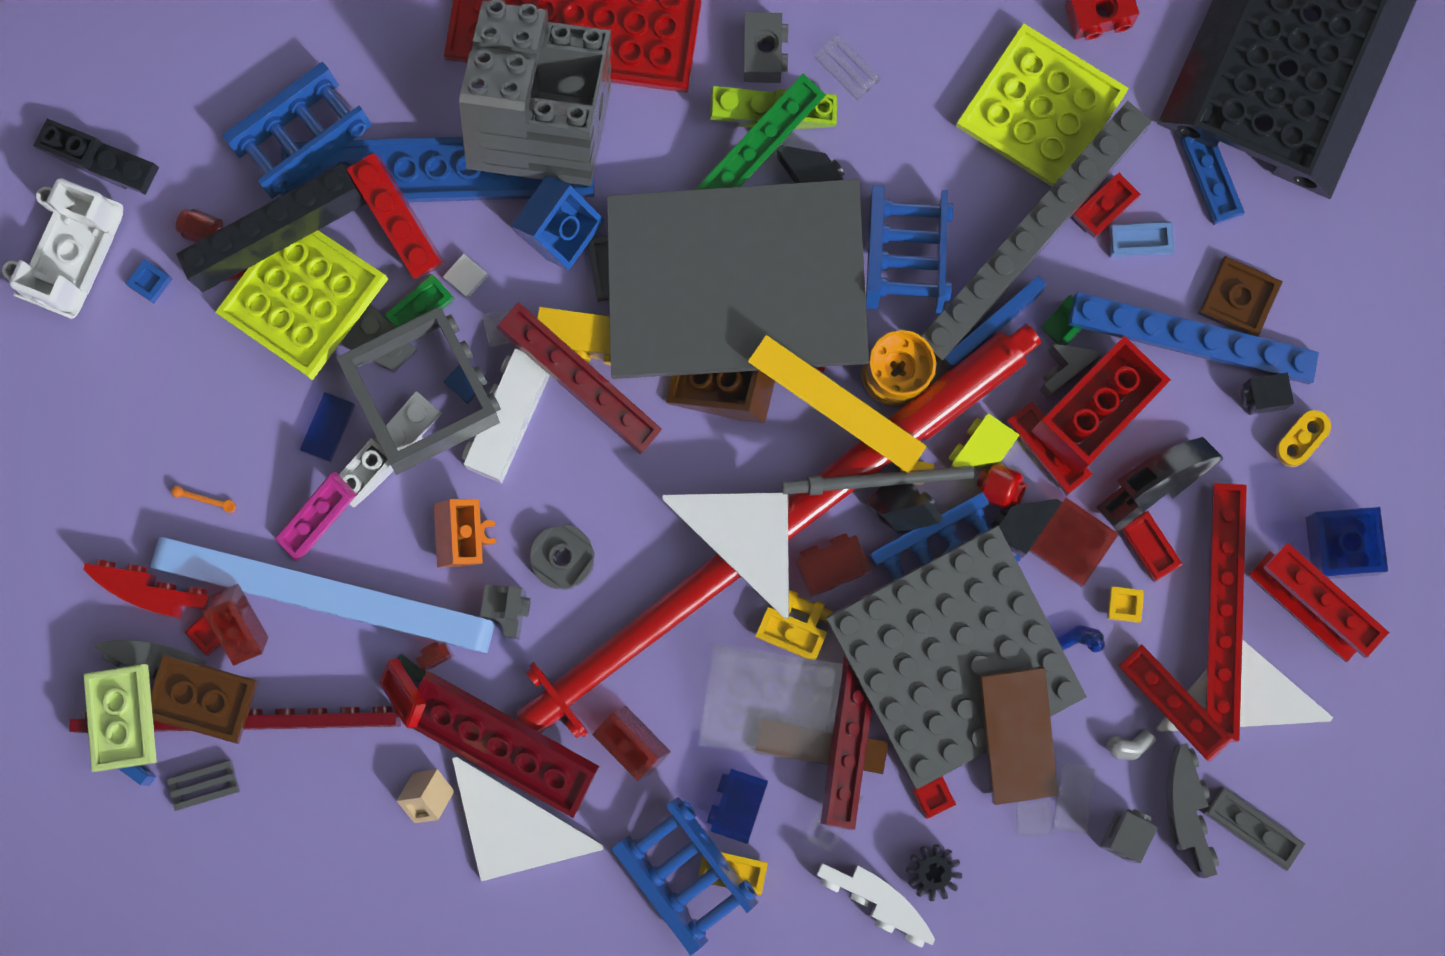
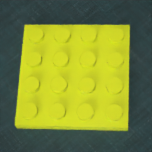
M1023 23L957 122L956 127L1052 187L1105 127L1129 88Z
M317 230L249 267L215 313L313 380L388 278L385 274Z

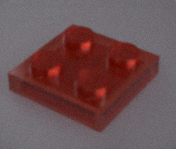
M1065 498L1029 552L1082 588L1119 533L1068 498Z

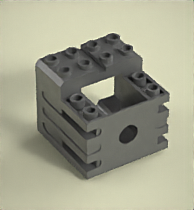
M502 0L482 1L473 37L472 52L469 54L459 98L466 169L543 180L548 175L565 183L591 186L611 91V47H609L611 30L548 22L547 9L537 8L530 3L520 6L505 4ZM476 84L483 85V87L479 89H476L473 86Z

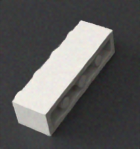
M518 349L514 350L512 356L507 355L504 359L500 371L503 373L499 385H493L489 393L494 394L500 405L501 410L496 412L500 423L477 434L473 442L469 441L462 454V459L465 460L463 465L467 470L501 484L550 377L531 358Z

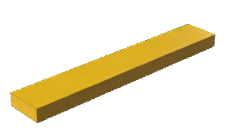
M768 335L764 337L748 360L754 367L907 473H909L927 447L920 440Z

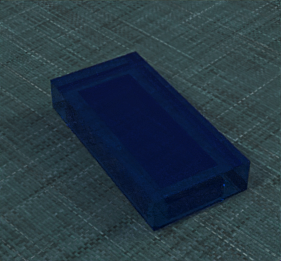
M324 392L300 451L331 463L355 404Z

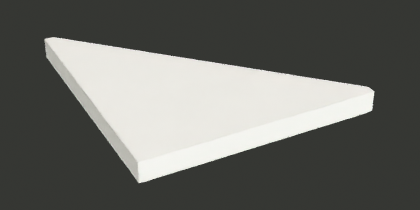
M788 494L663 495V501L784 619H789Z
M1242 640L1240 727L1330 722L1333 719L1328 712ZM1207 668L1187 691L1205 710ZM1166 717L1155 728L1158 732L1179 731Z
M459 757L452 758L481 881L604 850L601 843L542 809Z

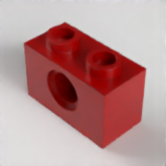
M1067 0L1065 4L1075 40L1080 38L1093 40L1102 36L1104 32L1112 30L1116 33L1127 31L1133 27L1140 14L1136 0ZM1103 8L1108 11L1110 16L1102 17L1096 12V9Z

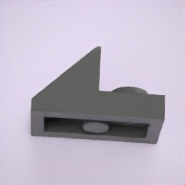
M1053 344L1048 352L1062 370L1056 366L1043 377L1045 383L1040 388V391L1049 399L1095 363L1101 356L1100 352L1095 349Z

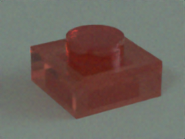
M436 641L421 650L422 656L418 657L416 661L423 671L428 672L454 657V654L448 644L442 643L439 645Z

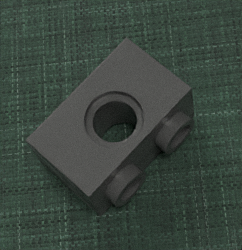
M745 12L744 82L781 83V73L788 72V53H782V43H788V24H782V13ZM768 43L774 49L770 52H762L758 47L761 44Z
M1127 809L1126 812H1116L1099 847L1128 862L1141 864L1158 827L1150 823L1152 817L1136 809H1133V811Z

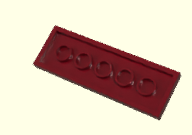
M428 671L425 674L418 691L426 702V706L417 727L412 729L571 818L575 817L600 767L599 765Z

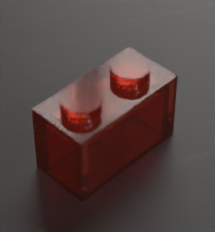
M847 533L830 539V546L819 550L816 545L800 552L801 558L796 559V565L810 598L871 572V568L856 535L848 537Z
M239 584L210 595L202 612L232 665H237L263 654L269 637Z
M627 706L613 711L592 734L637 781L650 775L671 753Z

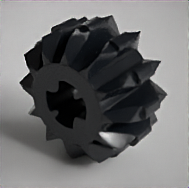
M933 845L932 856L929 855L928 849L922 846L920 847V852L923 856L922 860L914 854L910 856V859L918 865L917 868L906 867V872L916 874L917 877L910 879L907 883L909 886L921 883L916 891V895L919 897L929 888V901L935 900L936 890H938L941 898L945 900L948 898V894L944 887L947 886L953 891L958 889V886L950 882L951 877L956 879L962 878V873L952 872L951 868L960 865V861L955 859L947 862L952 854L950 849H946L941 857H939V845ZM933 863L934 867L938 868L940 866L942 872L938 874L939 880L934 882L933 878H926V873L930 871L929 865Z

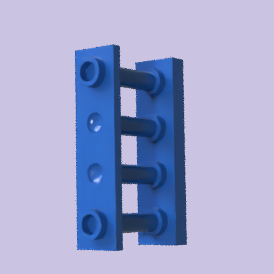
M323 61L222 135L239 159L248 153L264 173V176L257 181L271 199L284 193L293 183L354 138L361 136L365 130L372 126L360 105L350 111L333 90L339 84ZM322 98L340 118V120L326 130L308 109ZM297 116L315 137L302 148L298 147L283 128ZM271 135L277 139L289 154V157L276 167L273 166L258 147L260 143Z
M872 185L866 308L878 309L880 297H886V294L936 297V313H942L944 301H950L951 282H946L947 222H952L953 203H948V190L941 191L939 205L890 202V199H885V186ZM889 215L938 218V231L889 228V225H884L883 223L884 218H889ZM888 241L937 244V258L890 255L888 251H882L883 244H888ZM887 267L937 270L936 284L887 281V278L881 277V270H887Z
M982 492L942 514L943 519L939 523L914 529L870 553L868 558L874 568L880 565L884 569L888 568L895 580L905 574L899 563L901 560L900 554L910 549L912 554L916 553L921 564L932 560L933 557L927 548L929 545L927 539L938 534L940 539L944 538L949 546L953 537L959 540L955 533L957 530L955 524L966 519L968 523H972L978 534L989 529L983 518V515H985L983 509L987 507L989 502ZM1018 554L1014 556L1017 562L1021 560Z
M677 797L666 805L672 813L669 817L641 839L633 840L629 835L612 847L611 850L691 956L708 942V939L705 937L706 930L739 905L748 913L759 902L755 898L757 894L752 885L746 880H741L695 819L696 812L687 801H682L680 797ZM681 825L692 841L660 866H652L646 858V851ZM698 852H701L712 868L678 894L676 892L672 893L665 883L666 877ZM720 878L732 894L699 920L692 919L685 910L686 904Z

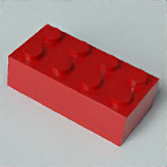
M1124 335L1031 432L1078 476L1152 401L1171 379Z

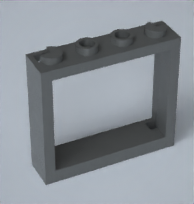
M441 306L336 357L396 475L500 423L496 412L501 410L497 399L493 393L486 394L483 385L487 384V381L480 367L478 366L473 369L469 362L473 355L465 340L459 343L455 333L460 330L452 314L445 316ZM441 328L483 409L398 451L357 368Z

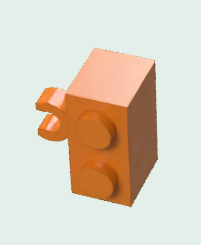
M448 499L434 504L437 568L468 567L482 564V545L496 543V538L489 539L484 534L485 528L495 526V522L492 520L480 522L479 499Z

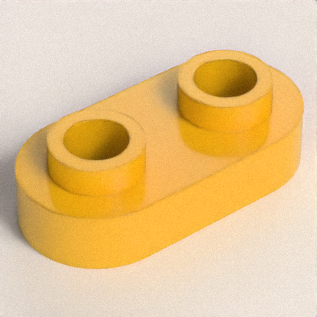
M1311 410L1303 414L1276 446L1278 460L1288 467H1297L1306 462L1331 431V422L1328 416L1318 410ZM1308 423H1313L1316 426V433L1308 431ZM1288 446L1296 449L1295 457L1287 453Z

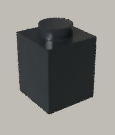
M1288 372L1250 378L1243 384L1240 392L1242 405L1248 408L1249 415L1285 410L1294 404Z

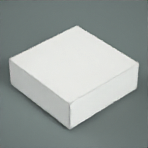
M463 254L443 278L468 299L488 277V274Z

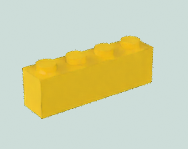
M539 307L537 319L586 362H590L591 358L602 359L604 364L611 366L610 316Z

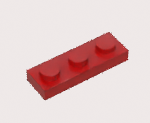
M1031 401L1009 418L1006 423L1013 431L1019 434V439L1067 496L1089 479L1093 473L1087 467L1077 476L1031 432L1045 417L1035 403Z

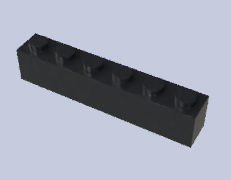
M341 163L181 250L176 255L187 280L200 291L205 292L367 204L346 170L347 167Z

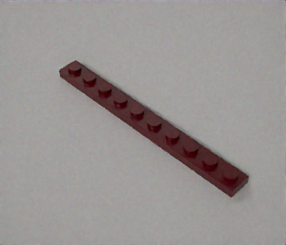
M391 706L372 707V713H360V707H340V713L327 714V708H308V714H295L294 708L275 709V715H263V709H250L244 730L401 727V719L397 712H392ZM87 712L81 713V719H70L69 732L88 733ZM153 720L154 732L190 731Z

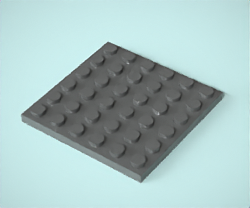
M998 525L985 530L825 617L916 789L933 782L987 752L979 675L1043 666L1046 669L1050 717L1087 697Z

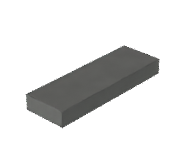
M1225 787L1219 788L1209 803V807L1203 812L1204 815L1285 871L1289 870L1305 845L1303 841Z

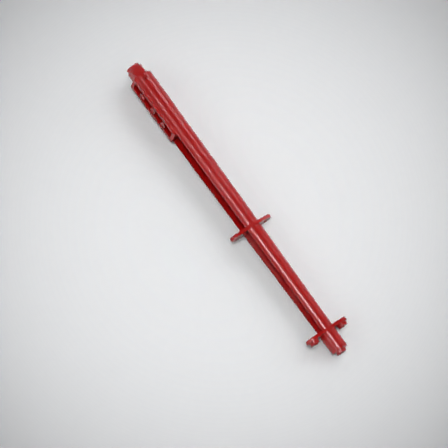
M1027 323L1009 336L999 331L888 419L922 442L927 441L1027 364L1025 356L1041 344L1039 336ZM860 440L817 475H821L822 478L877 474L890 464L891 461ZM855 489L823 491L822 495L809 496L808 493L790 495L788 497V540ZM715 554L553 684L533 661L529 664L530 669L526 671V674L536 687L543 684L546 689L515 712L518 716L517 720L542 733L566 715L569 720L565 724L576 738L581 735L585 737L589 732L570 708V705L741 576L718 554Z

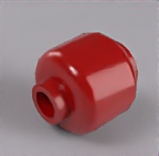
M1000 463L994 464L989 470L983 469L977 480L980 493H984L989 504L1003 510L1019 505L1027 489L1022 473Z

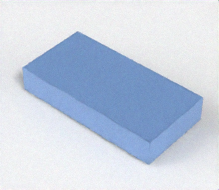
M1172 221L1110 224L1108 226L1110 257L1171 255L1175 252Z

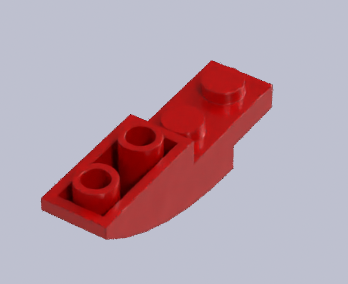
M96 559L95 565L84 563L83 570L95 582L118 598L139 608L178 619L181 618L183 606L214 611L216 598L207 595V589L188 587L187 592L176 591L175 584L157 582L156 587H154L156 576L146 573L147 567L128 564L127 570L115 568L116 562Z

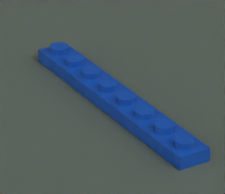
M1080 292L1074 294L1068 322L1070 326L1118 338H1123L1125 335L1131 341L1268 375L1288 372L1289 380L1305 384L1314 382L1319 355L1317 351Z

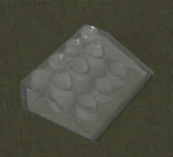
M714 644L699 745L827 765L843 664Z

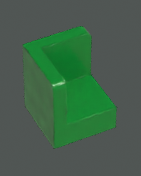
M1071 294L1041 326V329L1058 345L1067 346L1082 330V328L1068 325L1073 302Z

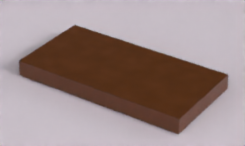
M1043 666L979 675L992 803L1000 805L1058 796L1046 669Z

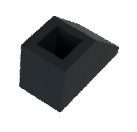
M913 484L881 486L865 502L883 524L898 534L937 524L943 519L935 509L938 505L937 502L925 491L919 494V490Z

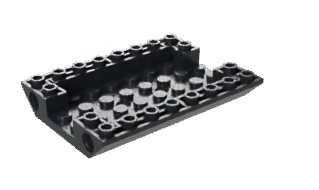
M1212 0L1157 124L1183 136H1189L1195 141L1211 148H1216L1219 142L1225 143L1275 165L1273 175L1331 199L1417 0ZM1308 8L1315 10L1319 17L1318 21L1311 22L1306 20L1303 10ZM1279 64H1291L1295 74L1290 77L1284 76L1279 70ZM1255 119H1267L1271 126L1270 130L1267 132L1258 130L1255 126Z

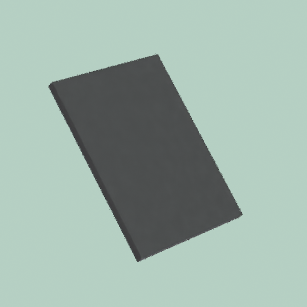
M859 179L607 196L612 379L758 371L759 369L750 364L748 360L766 335L813 367L869 364Z

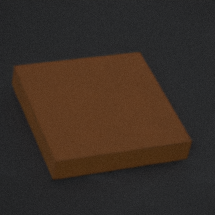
M1224 256L1198 314L1235 331L1259 337L1283 281Z

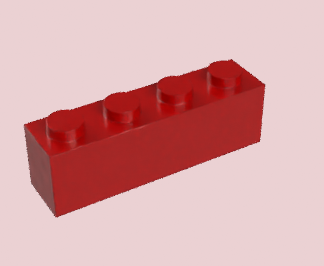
M372 153L346 169L413 279H420L445 263L380 155Z

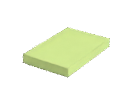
M140 664L83 674L91 772L157 763L148 665Z

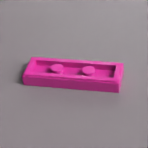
M337 472L331 473L276 536L275 540L295 561L301 560L357 494Z

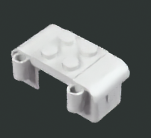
M60 178L55 181L53 188L42 187L37 191V201L53 214L30 264L28 265L22 260H19V262L8 261L3 265L2 273L4 277L10 280V286L17 291L13 296L73 319L80 312L122 219L123 205L103 197L96 191Z

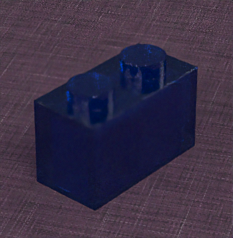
M734 769L730 770L729 775L723 773L717 792L722 793L719 806L712 804L706 822L712 825L710 832L748 844L768 781Z

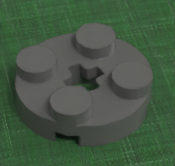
M570 525L550 527L542 531L532 544L530 557L534 574L542 583L554 589L570 590L582 584L589 577L594 567L595 553L590 540L581 530ZM565 549L569 550L568 557L571 561L568 564L556 565L557 558L554 556L557 550L559 552H563Z

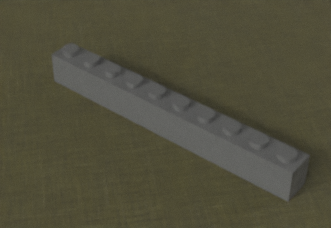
M1128 100L921 336L932 347L936 362L942 365L946 356L967 337L1147 131L1152 120Z

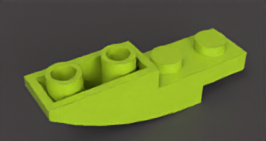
M713 86L710 94V120L736 122L737 127L753 128L788 89L777 88L775 92ZM826 94L795 129L835 127L837 125L838 95Z

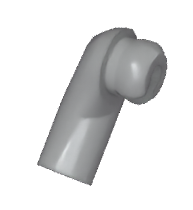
M1145 729L1133 741L1121 740L1119 736H1113L1107 741L1106 747L1116 759L1136 760L1156 742V739Z

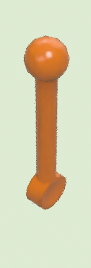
M179 485L171 489V494L175 498L187 497L221 507L227 513H232L236 509V504L231 500L223 502L185 491Z

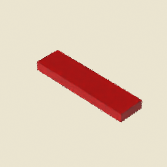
M1143 644L1137 647L1118 665L1208 762L1233 741L1225 730Z

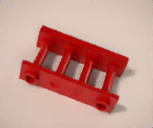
M1289 543L1284 544L1275 555L1269 551L1248 574L1251 579L1345 662H1348L1356 652L1364 658L1369 657L1390 633Z

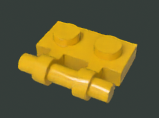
M789 589V614L792 608L810 615L807 623L789 616V619H784L776 610L768 607L755 638L815 663L827 634L826 631L816 628L819 619L827 622L825 617L834 611L824 608L825 604L819 601L813 603L797 596V592Z

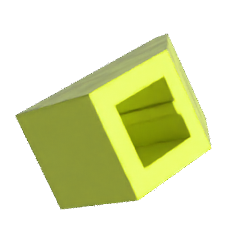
M989 413L983 421L977 417L966 432L971 436L966 445L963 446L959 443L949 456V459L953 461L950 468L973 466L975 470L992 467L994 464L1002 461L1019 437V434Z

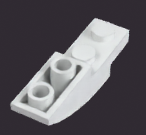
M417 391L386 425L398 451L423 439L424 433L442 414ZM377 437L375 439L371 438L339 474L357 494L350 503L352 507L357 506L394 471Z
M821 863L816 873L817 876L822 878L820 885L837 893L840 887L852 892L850 899L867 907L870 901L875 903L870 916L876 918L875 926L890 933L893 932L894 928H897L907 933L904 938L905 940L919 947H923L925 942L933 945L935 938L922 917L888 883L856 865L850 877Z

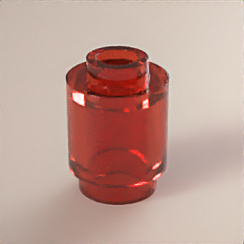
M197 209L182 210L175 226L176 231L181 233L183 238L195 243L224 228L222 219Z

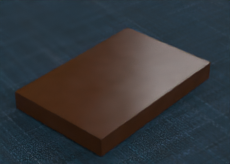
M163 654L151 689L153 720L239 744L259 681Z

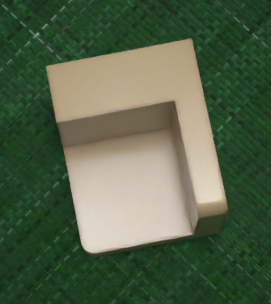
M438 769L415 772L411 775L397 802L413 823L439 820L454 790Z

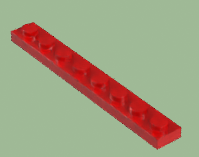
M1214 483L1212 490L1206 712L1233 739L1232 742H1239L1247 485Z

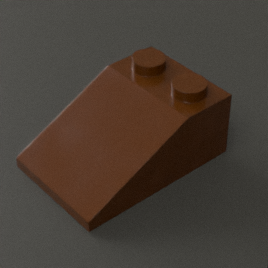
M760 370L673 375L666 403L730 419L765 423L775 380Z

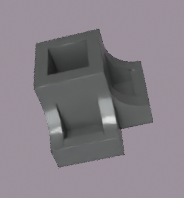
M485 584L480 616L484 619L500 622L506 638L520 640L523 616L528 617L531 598L526 597V591L522 587Z

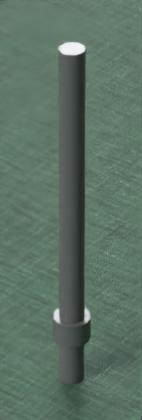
M973 466L915 470L909 471V473L903 471L822 478L821 475L807 476V480L783 481L782 493L783 495L808 493L811 496L822 495L823 491L973 479L974 468Z

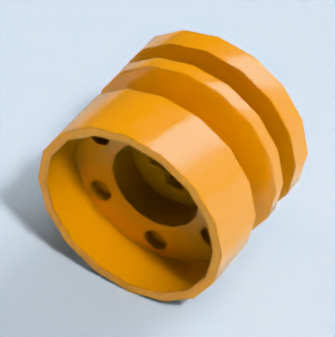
M898 330L887 333L876 342L869 352V364H863L861 377L864 388L874 400L883 405L898 407L908 404L928 387L935 375L936 358L934 351L926 339L915 332ZM898 367L901 370L900 374L896 377L892 376V370Z

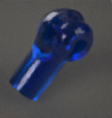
M1077 625L1056 636L1063 651L1077 643L1087 645L1092 652H1100L1105 647L1103 633L1098 629L1084 625Z

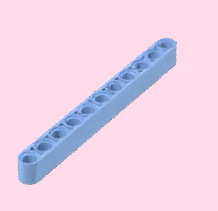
M164 537L158 538L150 565L152 569L486 654L488 653L496 623L473 615Z

